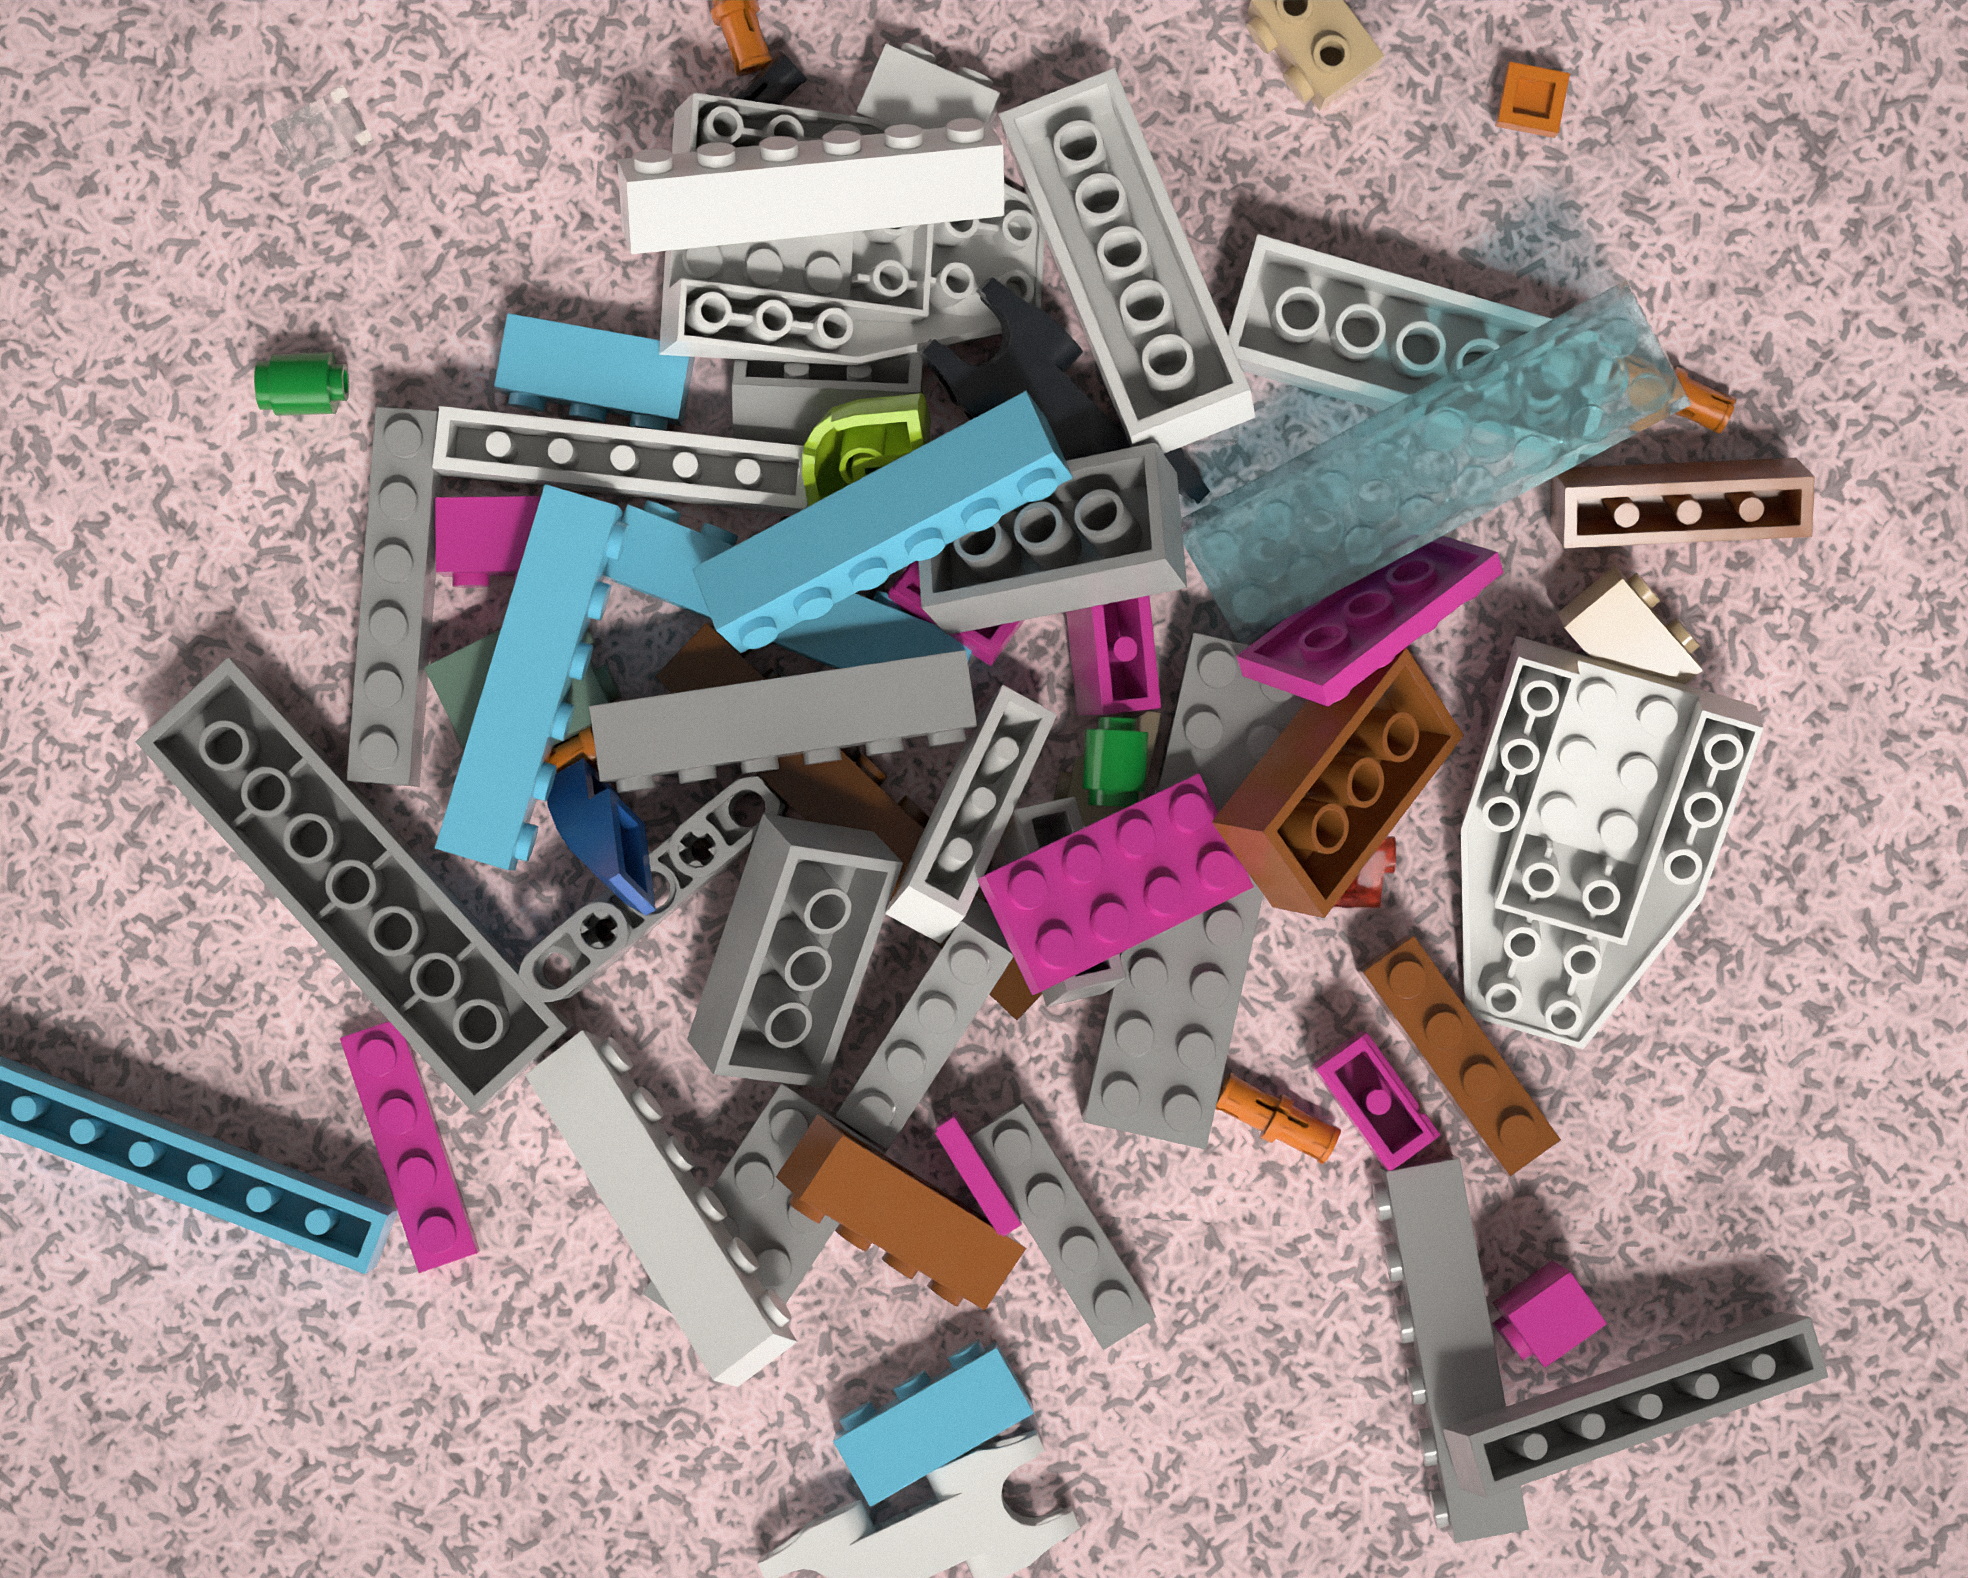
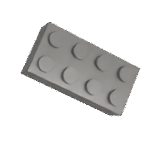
M1150 443L1068 460L1066 462L1073 478L1057 486V489L1050 496L1039 501L1027 502L1002 515L993 526L982 531H972L945 545L938 555L924 561H919L921 608L946 635L1187 588L1177 472L1158 445Z
M762 815L687 1041L713 1074L825 1088L903 862L875 832L775 815Z
M781 1083L711 1191L725 1208L727 1216L721 1221L732 1238H740L756 1257L759 1268L754 1273L765 1290L768 1288L772 1289L786 1305L839 1223L825 1215L821 1223L818 1224L794 1209L788 1203L793 1193L776 1178V1175L818 1114L884 1155L887 1149L835 1117L836 1114L795 1086ZM651 1280L642 1294L671 1313Z

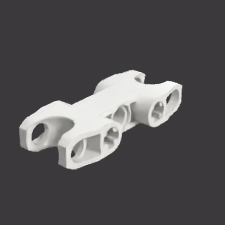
M1033 1430L1008 1439L981 1443L927 1474L926 1477L936 1497L909 1509L911 1513L909 1517H906L905 1512L873 1526L862 1500H857L809 1521L797 1534L760 1557L758 1566L764 1578H779L801 1569L817 1571L826 1578H929L965 1561L973 1578H1004L1030 1566L1045 1551L1078 1530L1080 1523L1072 1506L1067 1508L1061 1507L1046 1515L1031 1518L1020 1516L1012 1511L1004 1501L1002 1488L1008 1475L1019 1466L1035 1459L1038 1454L1045 1451L1038 1431Z

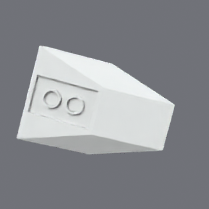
M693 92L675 110L672 154L697 152L699 146L714 142L728 143L735 148L759 146L762 140L775 136L791 137L798 142L820 140L824 134L837 130L854 131L860 134V136L885 133V129L889 126L871 118ZM1004 184V216L668 250L665 252L659 355L857 366L918 353L930 339H936L940 344L951 346L1002 335L1000 322L994 313L980 300L976 290L987 278L993 277L1017 296L1041 309L1045 236L1028 195Z
M1516 636L1461 823L1464 1006L1472 1017L1580 1049L1585 1048L1702 901L1764 729L1757 705Z

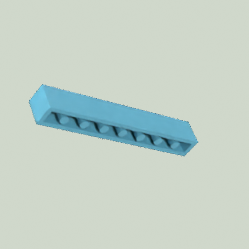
M0 1055V1134L357 1272L366 1274L377 1267L396 1219L397 1208Z

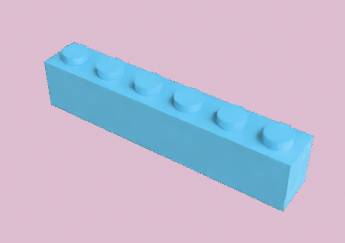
M1027 391L694 567L692 570L716 631L742 653L748 649H756L768 645L775 640L778 633L803 620L823 616L831 610L833 604L860 590H870L878 587L887 580L890 574L915 561H924L938 555L945 545L972 531H982L993 526L1002 515L1027 502L1039 501L1050 496L1057 489V486L1072 479L1073 475L1046 416Z
M547 484L544 485L435 849L512 871L516 870L518 860L529 861L539 828L537 825L530 823L537 799L547 801L556 774L557 766L548 763L554 740L565 741L574 715L575 705L566 703L573 678L583 681L590 663L593 645L584 642L591 618L601 621L609 600L611 585L602 582L609 558L619 561L626 544L629 524L621 522L623 511L619 506Z
M646 500L643 510L627 504L621 520L622 523L629 524L626 544L619 561L609 558L604 577L712 620L692 569L734 547L739 536L708 523L703 524L701 532L677 524L681 513ZM876 591L873 600L854 593L833 604L831 610L823 616L803 620L778 633L775 640L771 642V644L835 669L966 650L968 663L972 656L970 649L950 635H946L936 625L909 615L894 601L889 599L887 593Z

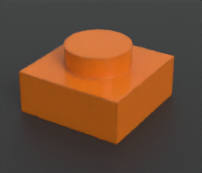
M1510 61L1506 66L1495 127L1556 138L1559 134L1570 73Z

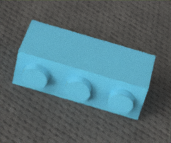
M507 313L494 387L501 394L509 395L508 405L515 408L545 412L546 402L570 406L569 416L585 421L605 423L607 413L631 417L630 427L667 431L668 424L683 426L695 357L659 355L660 340Z
M977 1339L947 1357L952 1367L931 1379L926 1370H923L895 1386L893 1390L897 1398L876 1410L873 1403L869 1401L839 1419L843 1429L835 1433L833 1442L870 1507L1034 1414L1033 1404L997 1341L984 1348L980 1339Z

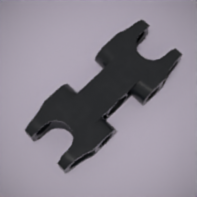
M993 277L987 278L976 290L980 300L994 313L1001 325V346L992 359L985 364L969 365L936 339H930L918 351L919 355L943 385L951 402L969 420L1027 391L1046 416L1066 461L1131 448L1118 415L1112 421L1064 374L1082 355L1083 350L1046 311L1026 302ZM1181 447L1164 453L1177 472L1179 494L1184 496L1189 502L1199 504L1209 494L1210 490L1193 469Z

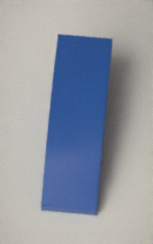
M584 758L555 774L547 805L558 833L571 852L625 904L645 916L655 911L656 906L645 823L620 799L619 793L609 783L600 782L599 773Z

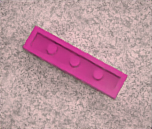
M390 1021L341 1037L340 1041L418 1273L479 1253L480 1249L411 1044Z

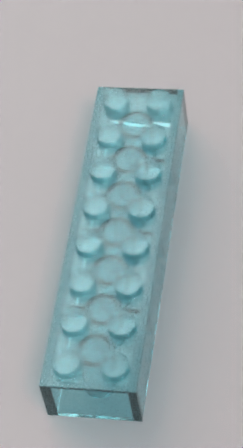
M1626 279L1181 519L1183 545L1240 643L1690 406L1691 402L1678 374Z

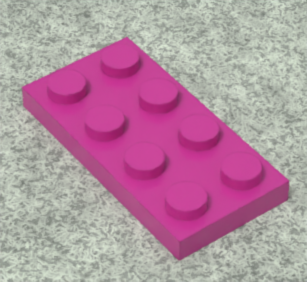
M1410 526L1239 653L1237 660L1243 677L1316 703L1330 706L1332 703L1346 697L1353 687L1378 668L1388 665L1395 655L1420 636L1434 630L1442 619L1463 603L1477 597L1484 587L1502 575L1504 572L1498 552Z
M1200 773L977 879L1032 995L1040 993L1254 887L1247 871L1212 824L1218 811Z

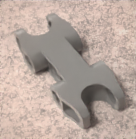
M759 776L736 780L680 825L671 837L649 854L651 872L661 873L670 884L669 898L663 905L656 908L655 911L645 916L625 904L608 888L594 901L579 909L524 957L518 977L540 1003L564 1000L576 995L629 952L639 940L716 876L725 872L751 850L760 822L753 827H743L740 825L734 812L736 802L746 794L757 793L762 796L765 802V814L783 817L786 805L763 779L761 780ZM699 839H705L712 845V848L709 849L712 855L703 861L697 860L692 855L695 851L693 843ZM602 919L611 920L616 926L611 931L615 936L607 941L600 940L596 936L600 930L598 922ZM555 952L565 956L571 965L570 978L561 987L554 986L545 975L546 962Z

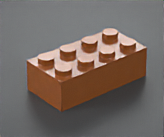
M1404 648L1395 655L1388 665L1378 668L1353 687L1346 697L1332 703L1330 706L1307 700L1213 819L1212 824L1273 908L1325 918L1460 742L1464 734L1408 649Z

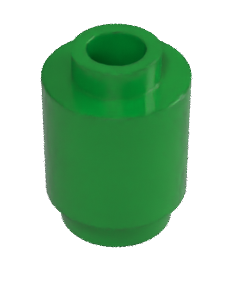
M333 352L272 354L270 360L257 361L254 372V387L258 408L260 410H273L276 416L336 414L339 401H347L349 398L346 364H337Z
M1099 717L1098 729H1085L1082 789H1088V805L1129 807L1138 802L1139 792H1145L1148 732L1136 731V719Z

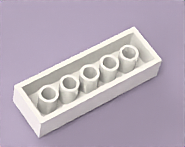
M1115 68L999 113L1007 146L1130 446L1136 447L1156 443L1164 454L1255 418L1251 389Z
M1257 234L1251 249L1227 333L1244 372L1570 466H1575L1586 456L1619 340L1618 337Z

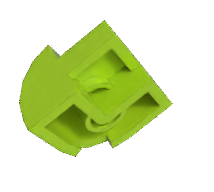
M924 394L857 399L832 407L813 428L803 448L802 477L808 507L931 442V419Z

